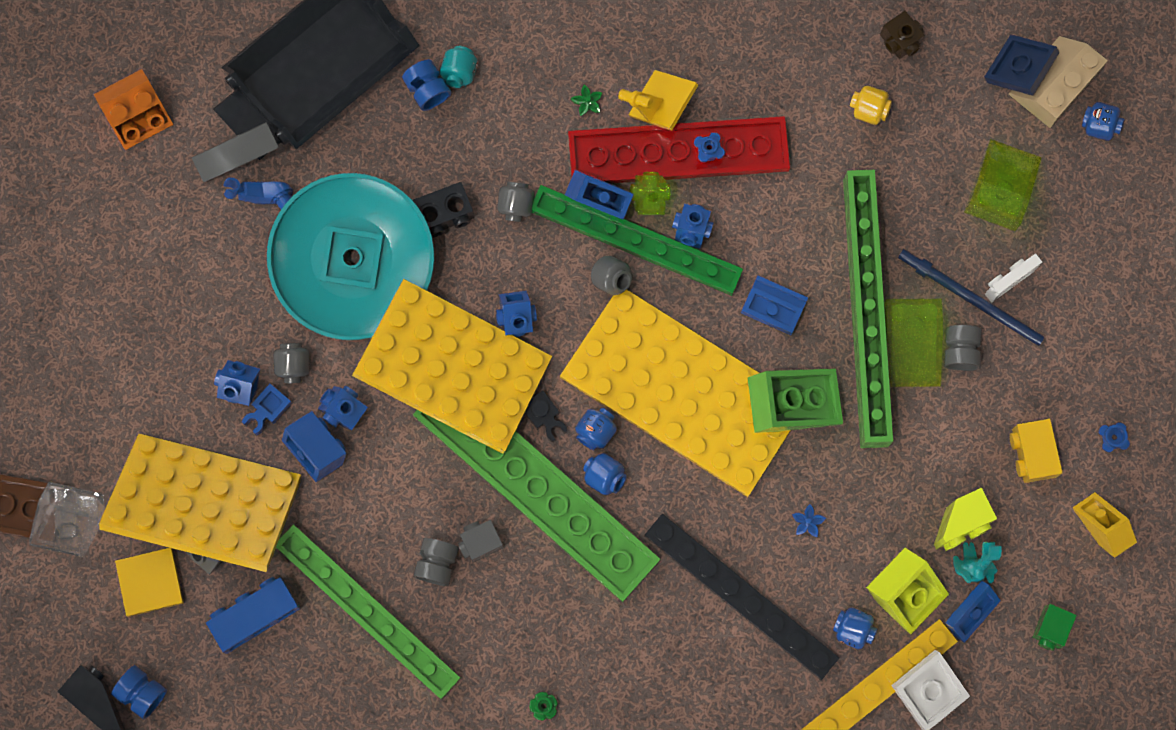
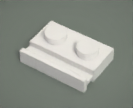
M1035 253L1026 261L1020 259L1009 268L1011 272L1004 277L1000 274L988 283L990 288L985 293L986 297L991 303L1032 274L1042 263L1040 258Z

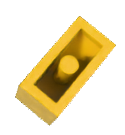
M1094 492L1073 507V510L1099 546L1114 558L1137 543L1129 519Z

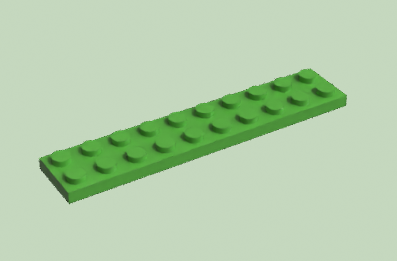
M416 410L413 414L421 424L622 603L660 561L658 556L518 432H514L506 451L502 454L419 410Z

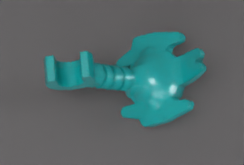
M965 542L963 544V561L958 556L953 557L956 573L962 576L967 583H977L985 577L989 583H993L994 575L998 570L992 561L1000 559L1001 546H995V542H983L982 556L979 559L974 543L970 542L968 546V543Z

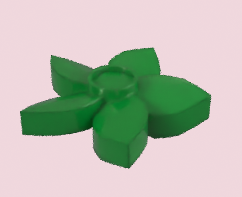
M583 85L581 89L582 96L578 95L570 99L573 103L580 105V117L585 115L588 109L594 113H600L597 101L600 100L602 92L596 91L590 94L589 88Z

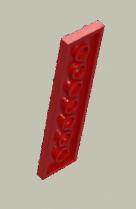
M785 116L678 123L672 131L656 125L568 131L571 178L575 170L610 184L788 172L790 170ZM711 133L719 134L721 137L719 141L720 146L725 151L724 156L720 159L716 158L712 161L701 162L698 159V147L694 145L695 138L698 136L707 137ZM708 145V146H707V149L710 150V149H712V147H711L710 145Z

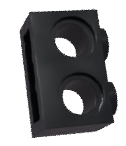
M462 182L412 200L423 216L429 212L438 215L435 221L427 222L432 238L444 234V229L449 227H464L471 222L470 219L474 218L473 209ZM453 203H460L463 205V208L459 212H452L449 210V206Z

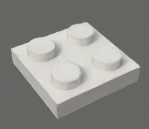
M936 650L891 685L922 730H930L970 697L943 656Z

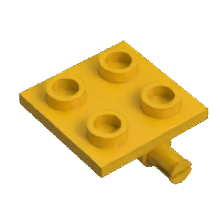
M654 70L642 92L637 90L631 92L621 89L618 98L621 101L629 102L633 107L628 114L631 118L672 131L697 89L698 84Z

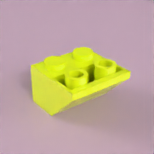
M982 488L956 499L946 507L934 543L936 550L943 546L946 551L966 541L965 536L969 535L971 539H974L992 529L990 524L997 517Z

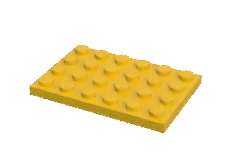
M403 279L352 376L503 454L552 356L513 335L505 336V331Z
M138 433L99 522V529L267 572L298 490L301 474Z

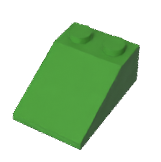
M836 369L764 371L747 377L754 433L780 432L843 424Z

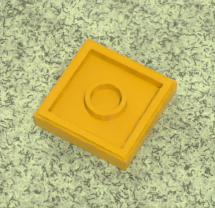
M166 548L115 561L127 617L184 604L173 548Z

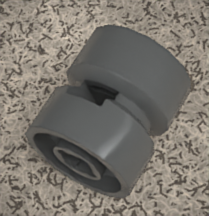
M971 325L947 327L945 329L946 345L950 348L945 351L944 367L950 370L961 371L980 369L981 352L976 348L980 347L982 342V329Z
M423 538L419 553L423 559L417 561L413 577L421 581L448 587L453 572L449 566L455 563L459 547L444 541Z

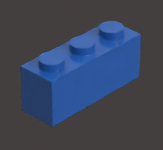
M275 577L267 579L259 585L261 589L252 595L250 592L244 593L235 599L236 604L226 610L225 607H222L210 615L211 619L205 623L223 653H230L300 610L295 598L281 577L275 579Z

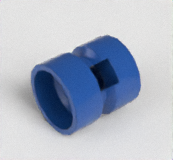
M430 59L414 64L402 76L409 91L415 92L413 97L422 111L436 107L446 101L451 95V90L444 79L438 78L440 73Z
M134 665L120 678L113 688L111 695L124 705L131 703L130 710L142 719H146L163 700L167 689L155 680L148 682L147 674Z

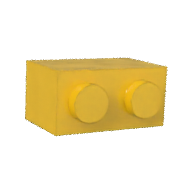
M1045 419L1017 424L1012 429L1013 433H1010V444L1013 450L1017 449L1019 460H1016V471L1018 476L1023 477L1024 483L1060 476L1062 468L1051 420Z

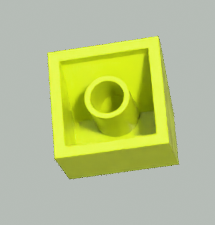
M904 548L866 587L875 601L910 635L949 595L927 561L907 548Z

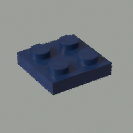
M1010 35L984 78L989 84L1033 96L1057 58L1059 50L1057 46Z

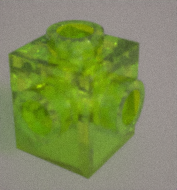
M644 172L643 175H635V184L630 185V192L634 194L631 201H634V209L637 214L665 215L666 201L670 200L671 195L670 184H667L663 176H659L657 172Z

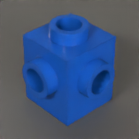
M684 204L682 213L676 212L672 228L677 229L674 240L701 249L703 238L710 237L714 222L709 221L711 211L705 210L704 207L697 204Z
M527 291L499 294L500 309L496 310L497 325L503 326L505 336L513 335L519 337L533 332L532 322L537 321L535 305H531Z
M228 360L222 370L219 369L215 376L214 385L218 386L217 398L249 406L257 393L260 368Z
M333 386L332 389H327L320 399L321 405L318 410L325 414L322 418L332 426L337 427L339 424L345 429L352 430L368 407L357 400L359 395L347 386H344V388Z

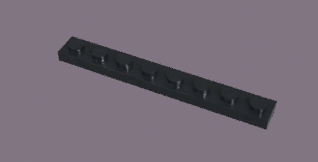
M663 513L645 533L644 536L819 680H823L838 661L839 657Z

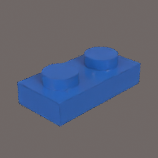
M981 581L945 623L952 633L965 643L1001 600L989 584Z

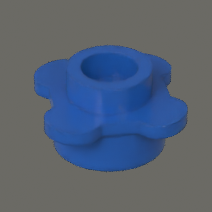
M711 133L707 137L698 136L695 138L694 145L698 147V159L701 162L712 161L716 158L720 159L724 156L725 151L720 146L719 141L721 137L719 134ZM710 145L712 149H707V146Z
M1117 423L1110 427L1107 425L1100 427L1099 434L1102 436V449L1105 452H1111L1113 449L1118 448L1125 450L1129 447L1130 442L1126 426L1123 423ZM1112 435L1117 437L1116 440L1112 439Z

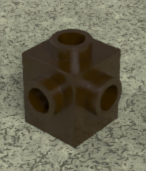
M905 10L884 24L880 36L884 39L886 49L891 54L895 53L899 59L906 54L910 57L918 52L922 47L921 43L925 36L921 24L917 20H913Z

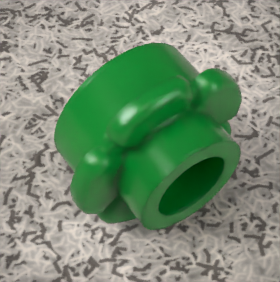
M539 692L530 701L529 708L537 720L544 721L546 718L551 719L556 715L558 702L553 695ZM543 703L547 706L545 709L541 708Z

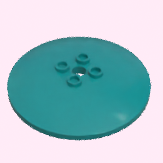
M343 173L330 175L308 184L293 195L284 205L270 232L267 246V267L277 298L288 313L299 323L326 337L341 340H361L373 337L403 279L426 291L428 290L434 268V246L429 226L423 214L403 191L389 182L374 176ZM349 250H356L360 255L359 262L352 266L347 265L344 260L345 253Z

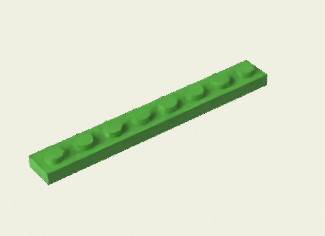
M294 524L279 539L276 548L441 700L461 679Z

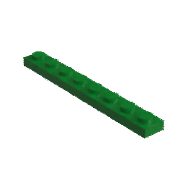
M540 185L533 200V214L730 296L733 295L743 269L627 220L577 202L543 185Z

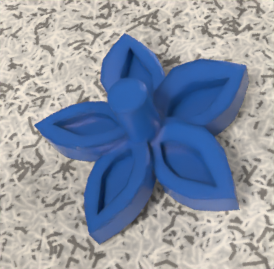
M811 504L807 506L804 514H792L794 520L801 523L797 527L796 535L804 534L808 529L812 536L818 537L816 525L822 524L826 518L821 515L814 516V509Z

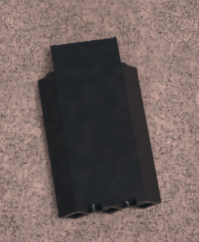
M302 0L221 67L227 75L224 80L234 92L213 108V110L236 135L266 122L277 145L280 143L284 146L290 144L297 150L420 45L408 27L393 17L382 0ZM268 153L258 157V159L261 160Z

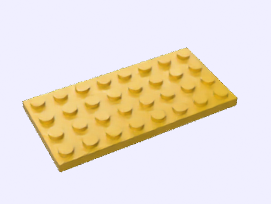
M628 290L619 295H613L560 375V378L747 497L791 431L754 433L747 377L759 374V372Z

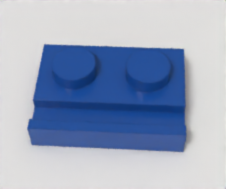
M757 276L741 314L788 335H792L808 297Z

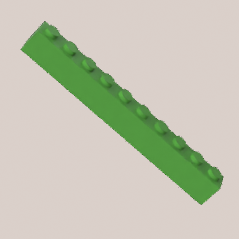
M875 170L847 171L843 179L860 448L889 447L893 442Z

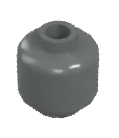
M507 181V186H502L499 189L497 211L506 215L505 220L521 222L522 217H528L532 214L534 191L528 188L529 184Z
M603 256L598 259L591 270L593 285L607 294L619 295L627 290L631 284V268L627 263L613 256Z
M302 343L280 344V348L273 352L274 374L279 378H284V383H300L301 377H305L310 373L309 350L302 347Z

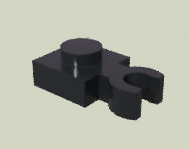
M543 390L531 398L524 413L537 430L545 426L546 436L551 442L556 441L551 433L553 428L558 427L564 434L567 433L566 425L554 419L560 412Z

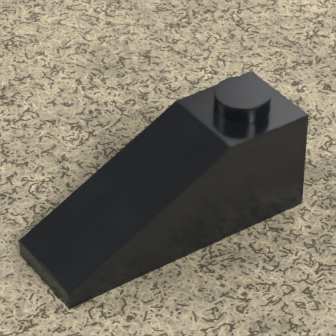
M80 665L57 692L101 730H125L109 687L102 681L105 675L93 665L89 668Z

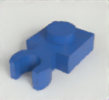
M269 384L251 404L256 411L247 414L243 418L242 423L247 426L250 421L256 420L258 425L253 430V433L257 436L264 430V422L267 419L274 424L292 402L273 385Z

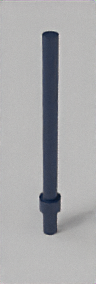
M905 249L898 256V259L916 269L915 272L920 276L929 277L1037 346L1043 341L1044 336L932 267L933 264L924 258L921 260Z

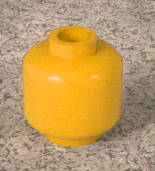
M864 86L860 93L854 92L850 107L854 108V117L856 119L877 125L881 120L886 121L891 109L892 100H889V94L886 91L871 86Z

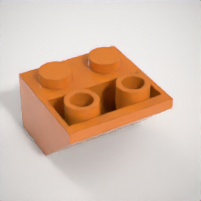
M142 69L94 94L101 110L125 150L173 125Z

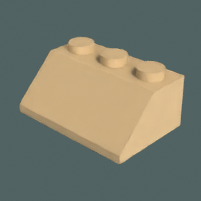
M1059 36L1052 44L1057 46L1059 54L1034 95L1011 90L1009 95L1051 128L1108 61L1087 43Z

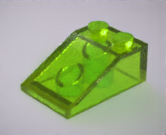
M990 139L964 213L1016 231L1023 221L1042 157Z
M886 299L884 302L890 387H941L942 299Z

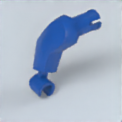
M231 177L227 178L223 184L224 187L232 188L226 189L224 193L227 199H233L238 194L240 201L255 204H275L280 209L284 207L293 195V189L285 182H242L240 184L237 179Z

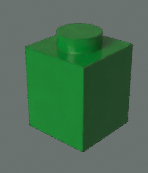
M1052 604L1044 606L1032 638L1039 640L1038 645L1047 650L1054 651L1055 648L1060 649L1064 647L1077 615Z

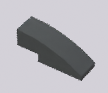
M265 122L191 158L203 182H206L279 147L268 124Z

